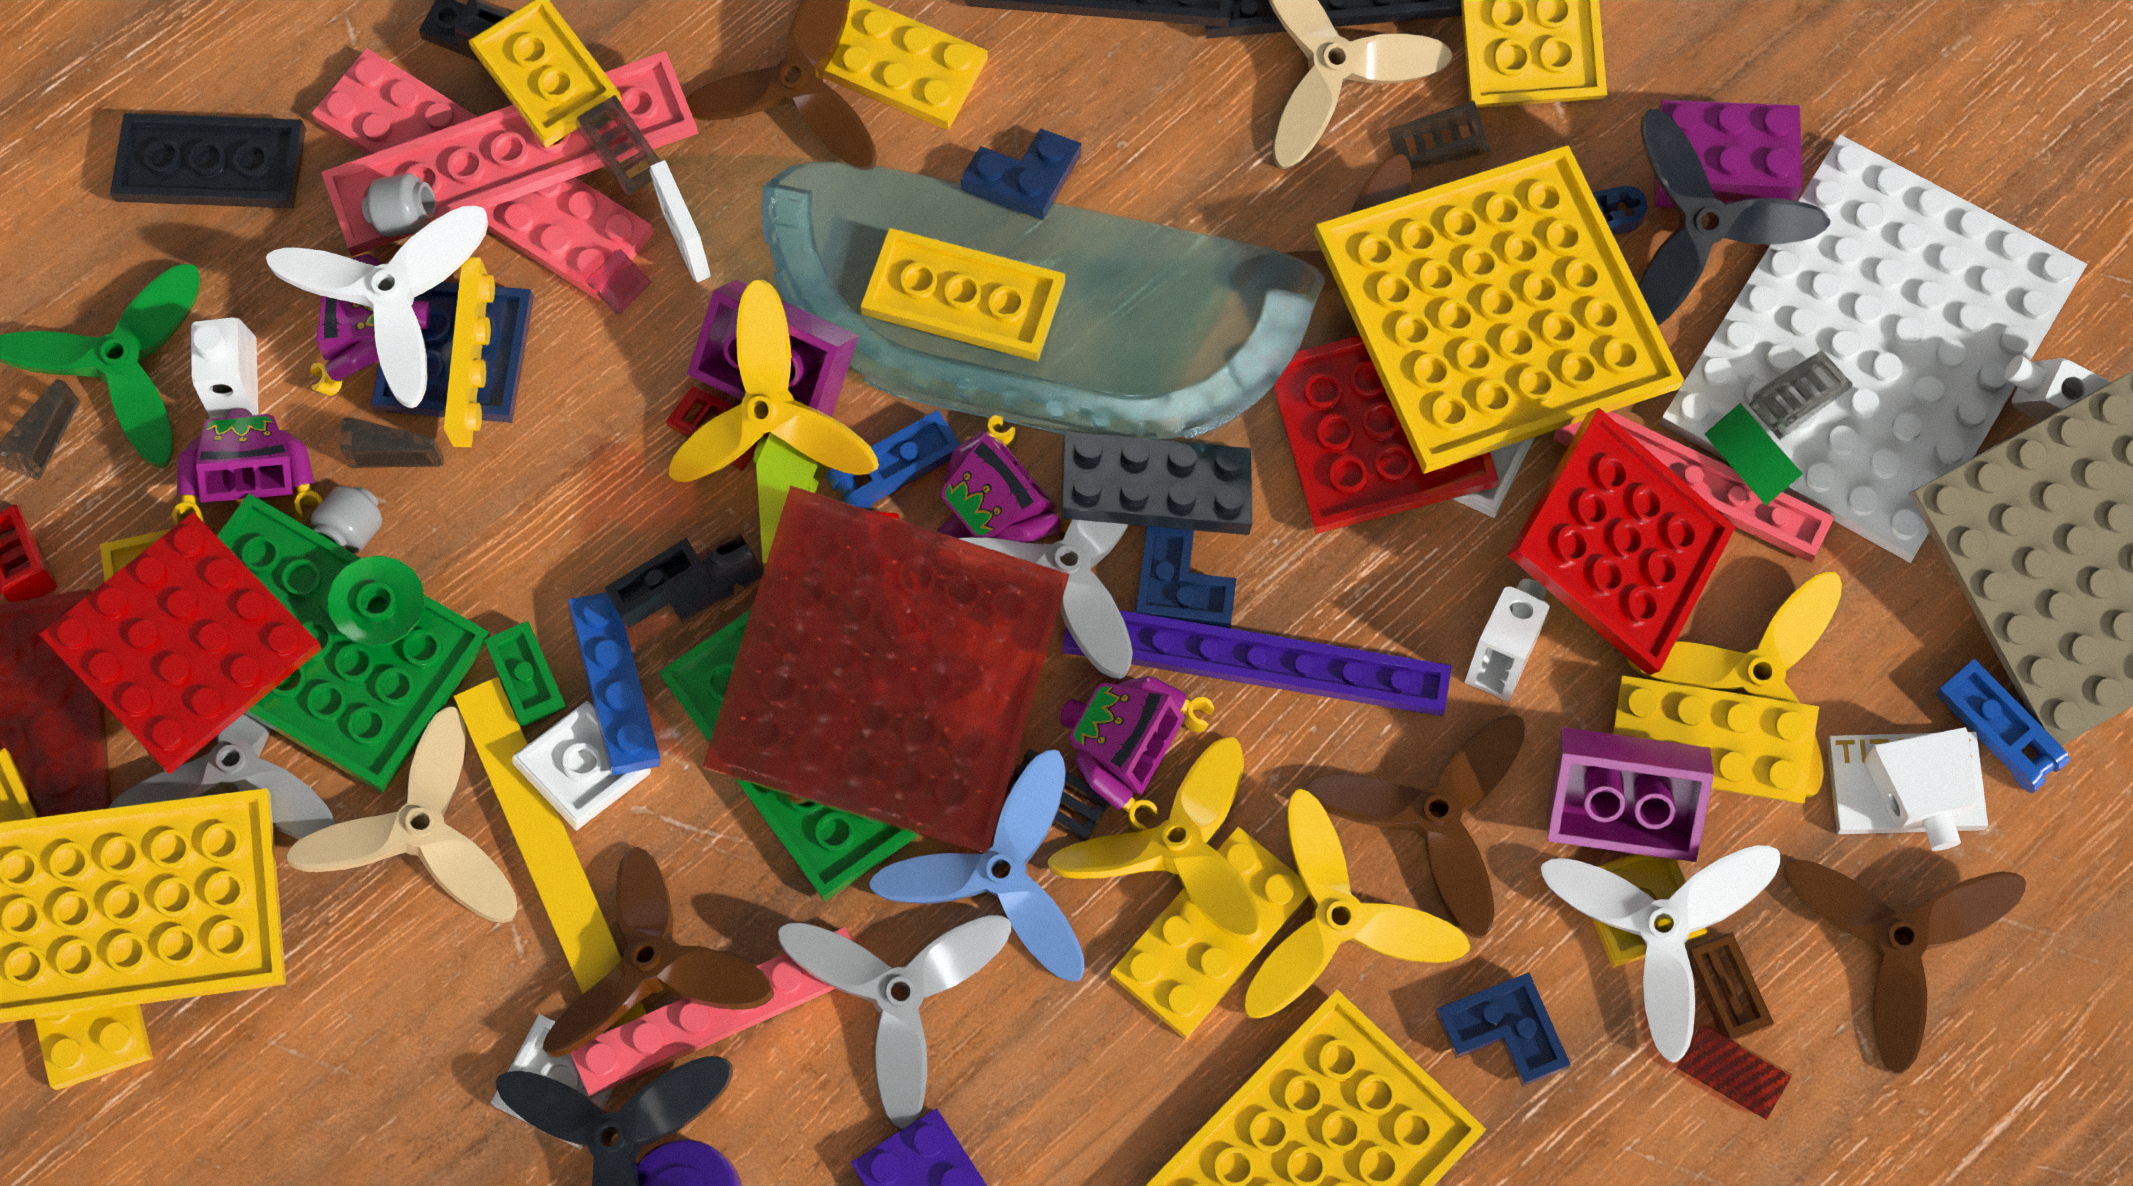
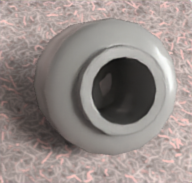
M405 173L373 180L368 188L367 197L363 199L362 210L366 221L369 224H373L378 233L385 237H395L417 233L427 226L430 219L435 215L436 200L433 190L428 183L423 182L413 173Z
M338 486L331 490L311 515L310 521L315 532L348 551L357 554L364 549L380 530L382 516L377 507L378 501L370 491L362 487Z

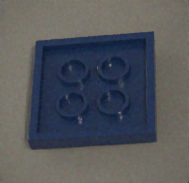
M441 282L414 297V301H429L431 310L429 328L421 329L427 355V385L422 401L417 407L409 408L396 400L379 362L371 403L376 412L445 417L459 283ZM495 286L494 301L486 305L485 317L489 318L491 327L490 342L488 345H482L481 360H484L486 364V383L484 388H478L476 402L481 405L482 420L513 422L534 300L531 289Z

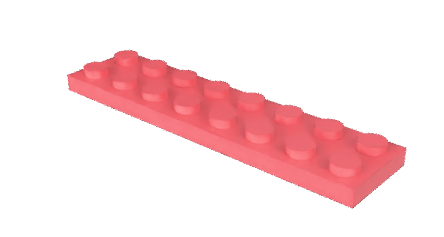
M368 48L365 49L311 113L317 124L367 155L477 117ZM576 177L484 209L488 218L487 231L598 301L602 299L654 233L650 223Z
M663 51L604 72L620 92L622 100L547 148L540 142L516 108L510 105L321 172L351 256L416 234L385 237L378 233L373 224H369L366 221L362 210V202L364 197H367L368 188L375 179L413 173L423 182L428 183L433 190L436 200V212L434 217L430 219L429 223L446 213L462 206L475 205L487 209L698 134L695 121L667 52Z

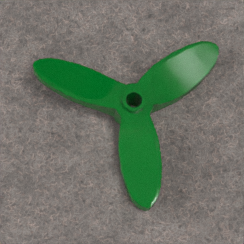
M182 264L163 272L149 283L127 306L113 333L102 337L50 331L13 332L0 335V362L11 367L36 373L101 378L105 383H108L115 414L126 438L146 463L157 468H165L169 465L173 456V434L163 401L155 385L143 370L142 361L167 343L187 318L200 292L201 278L198 269L193 264Z

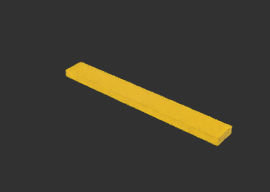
M497 676L455 695L454 699L580 990L584 994L604 978L623 958L559 812L512 764L513 755L527 746L528 742L505 689ZM642 1001L635 1004L603 1033L646 1015L647 1013Z

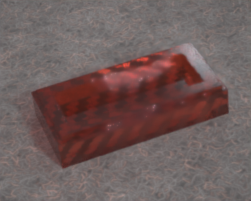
M1703 1022L1691 1040L1687 1052L1680 1059L1676 1067L1765 1120L1769 1117L1792 1077V1074Z

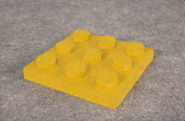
M1461 0L1470 108L1604 99L1607 96L1599 0Z

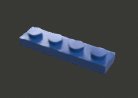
M607 592L568 599V611L611 775L659 767L660 755L624 621Z

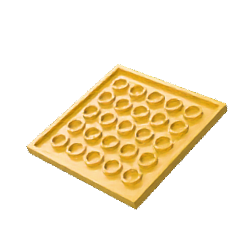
M1569 145L1316 224L1314 235L1423 474L1581 422L1588 412L1598 407L1605 413L1680 389L1684 382L1678 366Z

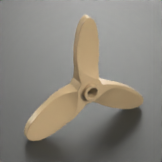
M1269 0L1274 13L1286 31L1308 58L1309 72L1290 95L1279 118L1272 148L1274 162L1280 169L1291 168L1300 163L1312 150L1324 133L1335 111L1342 83L1346 79L1373 84H1390L1426 78L1437 74L1448 65L1452 59L1451 50L1437 39L1411 34H1378L1348 41L1346 38L1338 35L1318 0ZM1329 58L1334 59L1337 65L1331 63Z
M452 706L444 708L435 714L427 725L412 760L406 804L398 812L331 825L298 840L286 855L287 864L294 869L305 872H326L355 868L406 852L410 855H417L434 880L457 902L478 916L491 922L505 923L512 921L516 915V895L501 870L472 840L444 824L443 814L455 793L460 778L466 742V729L463 717L458 709ZM414 826H421V827H423L424 829H423V830H417V829H414L413 827H414Z

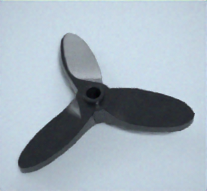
M1646 109L1643 112L1640 131L1650 166L1662 189L1680 213V226L1657 249L1638 284L1657 326L1668 319L1687 298L1704 270L1713 243L1725 238L1750 244H1785L1816 237L1829 227L1831 220L1828 214L1819 207L1804 202L1782 198H1751L1723 203L1715 199L1696 151L1676 122L1668 114L1658 109ZM1705 213H1707L1709 216V222L1707 226L1703 228L1701 225V218Z
M706 1056L687 1062L666 1072L644 1086L617 1113H607L586 1095L570 1086L532 1072H506L498 1076L496 1089L504 1103L529 1124L556 1138L588 1147L589 1152L594 1156L592 1186H639L636 1158L640 1154L642 1146L676 1133L704 1113L729 1086L733 1076V1065L727 1059L718 1056ZM619 1133L617 1143L611 1146L612 1137Z

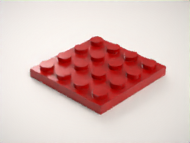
M1360 335L1266 359L1267 370L1315 534L1498 487L1499 478L1490 452L1423 474Z
M1598 407L1587 413L1507 556L1649 676L1660 672L1736 527Z
M194 512L39 634L47 646L168 775L321 650L320 643Z

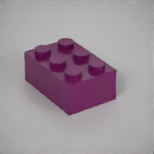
M1661 101L1659 110L1668 114L1676 122L1696 151L1715 199L1723 203L1751 198H1782L1797 201L1802 189L1800 105ZM1654 174V207L1676 208Z
M734 280L713 290L687 375L742 400L746 392L737 361L736 329L741 295L748 284ZM781 300L788 324L791 347L788 391L792 394L795 401L832 417L859 335Z
M1562 727L1547 808V841L1697 862L1714 776L1710 747Z

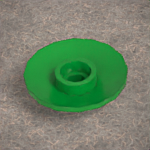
M382 555L363 557L345 566L332 581L327 596L329 617L338 632L353 643L369 647L391 645L408 636L420 622L425 607L423 585L415 571L399 559ZM381 601L387 604L386 609L381 613L370 611L371 605L375 602Z

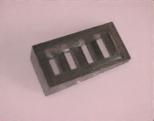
M616 95L576 118V128L627 195L632 194L652 181L649 172L650 167L631 179L626 174L627 170L644 160L649 166L659 163L661 160ZM614 120L618 126L600 136L597 130ZM623 133L627 136V140L612 149H609L606 145ZM633 147L638 150L637 154L620 164L616 157Z
M1474 100L1388 129L1395 155H1405L1410 163L1411 170L1490 152ZM1468 125L1471 136L1462 139L1459 127ZM1450 129L1453 142L1445 144L1441 130ZM1432 133L1436 148L1427 150L1423 134ZM1414 137L1418 154L1410 156L1405 138Z
M1820 350L1755 392L1749 407L1776 437L1781 440L1849 390L1853 383ZM1819 367L1831 379L1834 385L1828 387L1813 370ZM1806 377L1820 394L1815 396L1801 379ZM1793 386L1807 402L1801 404L1788 389ZM1780 395L1793 411L1788 413L1776 398Z
M56 379L0 441V462L5 468L36 480L42 477L80 404L79 398L65 381Z
M346 417L342 419L340 449L352 468L440 467L444 463V456L435 438Z

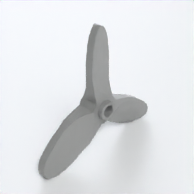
M1072 520L1063 541H1058L1054 544H1031L997 538H958L944 542L938 547L937 558L940 562L961 573L990 580L1046 587L1049 591L1055 593L1064 623L1088 660L1101 673L1111 678L1121 679L1126 676L1131 666L1133 652L1125 622L1111 594L1090 569L1111 552L1125 533L1128 524Z
M246 713L218 734L219 744L209 754L181 765L170 775L164 771L144 780L118 796L109 806V808L267 788L271 795L273 826L280 831L300 840L309 834L336 824L334 816L327 805L308 785L289 771L259 758L271 728Z
M988 915L974 919L953 928L931 942L905 967L891 968L862 946L835 932L805 923H789L779 928L777 932L778 942L783 951L795 963L822 982L845 993L873 1002L875 1009L879 1012L874 1042L875 1079L885 1116L899 1130H903L917 1120L925 1098L927 1046L918 1008L922 1004L923 999L956 986L986 965L1006 944L1011 933V922L1009 919L997 915ZM892 986L902 988L905 996L903 1001H897L892 997Z

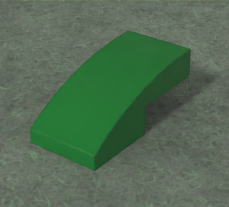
M1739 403L1704 434L1765 505H1768L1803 475L1802 471L1776 444L1768 432L1742 403Z

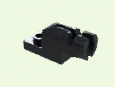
M435 0L419 32L421 38L480 62L471 50L468 41L515 11L485 0H468L466 5L455 0Z
M741 533L722 539L699 554L696 553L688 539L685 538L604 588L626 626L630 628L669 603L681 621L684 622L718 600L728 599L733 596L735 584L747 587L766 574Z

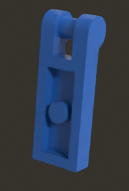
M936 410L871 446L878 459L879 466L876 471L866 474L871 481L868 484L859 488L854 480L860 475L845 473L833 468L826 474L825 478L834 491L839 490L844 498L842 506L850 517H854L863 510H868L876 501L950 461L953 450L960 443L939 410Z
M1975 659L1945 683L1935 694L1972 732L1977 733V737L2013 773L2016 782L2027 792H2036L2045 784V776L2051 771L2058 772L2069 763L2070 759L2064 748ZM2028 745L2038 755L2032 762L2022 753V750Z

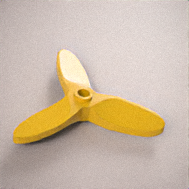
M765 280L752 281L741 295L736 329L737 361L746 394L742 399L741 405L707 422L679 448L669 466L670 478L677 482H690L719 471L744 454L767 432L773 433L801 453L833 469L854 475L869 474L876 471L879 466L878 459L872 448L861 437L831 416L793 399L792 394L788 391L791 347L788 324L782 302L777 291L770 283Z
M1824 572L1815 575L1798 588L1785 601L1770 621L1756 650L1741 653L1711 645L1675 642L1660 672L1649 676L1629 659L1627 661L1631 668L1640 675L1655 681L1725 692H1738L1744 695L1800 703L1784 682L1786 671L1807 654L1830 622L1841 597L1842 583L1840 576L1836 572ZM1753 671L1761 672L1765 676V680L1757 679ZM1816 735L1807 785V797L1815 796L1818 793L1824 777L1823 760Z
M1233 737L1222 738L1213 742L1200 755L1177 790L1169 820L1151 829L1097 837L1062 848L1048 859L1050 870L1055 875L1074 879L1107 878L1144 871H1168L1172 874H1178L1192 903L1212 924L1236 940L1246 942L1256 940L1260 935L1262 927L1261 915L1255 898L1244 879L1230 862L1206 844L1225 820L1241 783L1244 758L1238 740Z
M1298 789L1294 792L1287 807L1290 847L1299 875L1315 908L1312 913V920L1283 940L1257 971L1245 993V1015L1249 1018L1260 1019L1271 1016L1286 1007L1319 977L1330 962L1339 944L1349 940L1378 954L1410 962L1446 963L1463 957L1469 951L1470 944L1467 937L1460 929L1445 920L1404 906L1360 903L1356 897L1351 895L1342 847L1325 809L1310 792L1303 789ZM1337 910L1344 915V925L1334 923L1331 917L1332 911Z

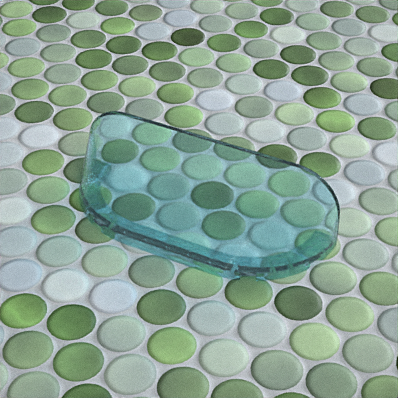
M845 162L803 163L786 168L764 184L762 190L761 212L764 242L770 246L776 268L774 278L785 302L859 335L849 366L864 375V382L894 396L987 418L999 415L1006 422L1060 434L1068 431L1156 440L1173 439L1182 436L1190 439L1212 431L1235 419L1253 406L1274 386L1295 356L1310 324L1325 283L1323 274L1314 266L1299 258L1271 248L1055 202L1052 204L1044 220H1040L961 190L960 182L882 166H875L873 169L865 171L855 169ZM889 228L1065 273L1066 282L1039 361L1025 359L862 315L860 306Z

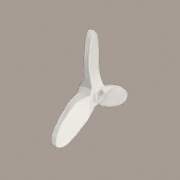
M475 205L462 206L432 221L408 239L389 264H381L379 266L369 265L326 251L305 248L273 250L267 254L266 260L271 271L287 283L311 293L370 307L374 312L377 354L390 390L401 404L414 408L422 401L427 385L425 344L421 328L411 307L414 297L443 282L471 256L486 235L488 218L486 211L482 207Z
M1756 845L1729 854L1693 875L1669 900H1654L1648 894L1614 873L1577 860L1566 858L1550 859L1542 864L1541 872L1548 887L1578 911L1606 925L1642 936L1643 941L1647 944L1643 989L1645 1011L1650 1032L1661 1055L1674 1063L1683 1058L1687 1052L1694 1027V980L1684 945L1688 940L1689 933L1724 920L1754 899L1775 877L1780 865V853L1771 846ZM1667 919L1674 925L1669 932L1661 933L1655 929L1656 924L1660 920Z

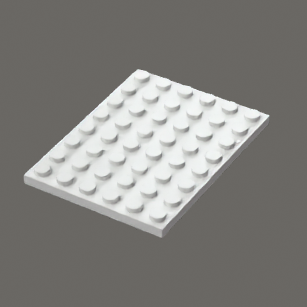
M1839 135L1798 200L1799 202L1817 206L1826 212L1831 220L1829 227L1816 237L1785 244H1771L1664 413L1660 425L1725 460L1704 434L1739 403H1742L1803 473L1783 493L1834 516L1833 521L1911 563L1930 531L1909 493L1974 457L2015 388L2014 384L2004 379V373L2008 364L2017 355H2022L2031 361L2087 264L1854 141Z

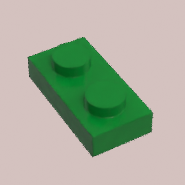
M528 620L484 639L522 728L567 708Z

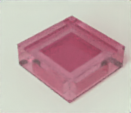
M616 249L585 280L615 314H621L652 283L621 249Z

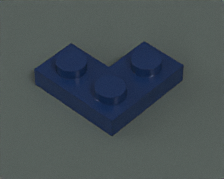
M1040 128L1021 161L980 146L960 179L961 190L1044 220L1081 156V143Z
M1147 526L1136 613L1231 628L1236 578L1189 573L1194 530Z
M1530 973L1518 976L1436 1010L1437 1018L1455 1059L1502 1041L1522 1087L1566 1070L1571 1065Z

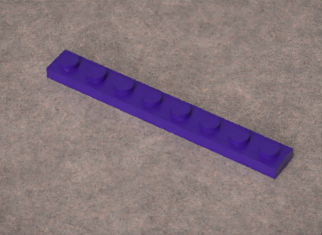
M1119 610L1131 641L1133 652L1132 665L1444 716L1452 665ZM1066 627L1063 653L1086 657Z

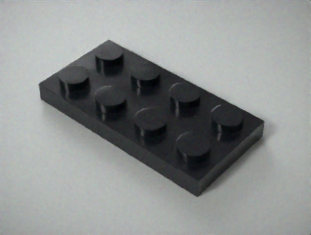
M124 113L110 194L115 202L294 208L306 127L300 119Z
M1065 431L1062 448L1060 518L1249 535L1252 527L1251 448Z

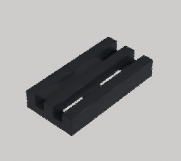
M1030 748L1024 755L1021 765L1018 764L1013 772V777L1004 785L1003 793L1009 796L1020 775L1030 762L1039 755ZM1066 771L1064 786L1095 804L1096 807L1092 809L1063 791L1060 803L1086 818L1087 821L1083 826L1058 810L1053 823L1080 840L1086 841L1110 804L1097 794L1089 784Z

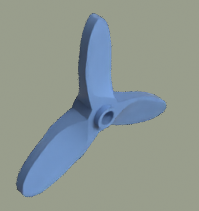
M1053 749L1041 753L1030 762L1020 775L1001 811L993 847L987 849L983 854L941 853L899 861L878 871L869 882L870 888L876 895L886 900L916 904L948 902L988 892L993 896L999 897L1014 931L1030 953L1047 970L1058 978L1069 982L1081 980L1085 966L1080 944L1060 908L1027 875L1026 867L1028 861L1046 838L1060 805L1066 777L1065 764L1060 752ZM1000 865H1008L1010 867V873L1005 878H996L994 876L995 869Z

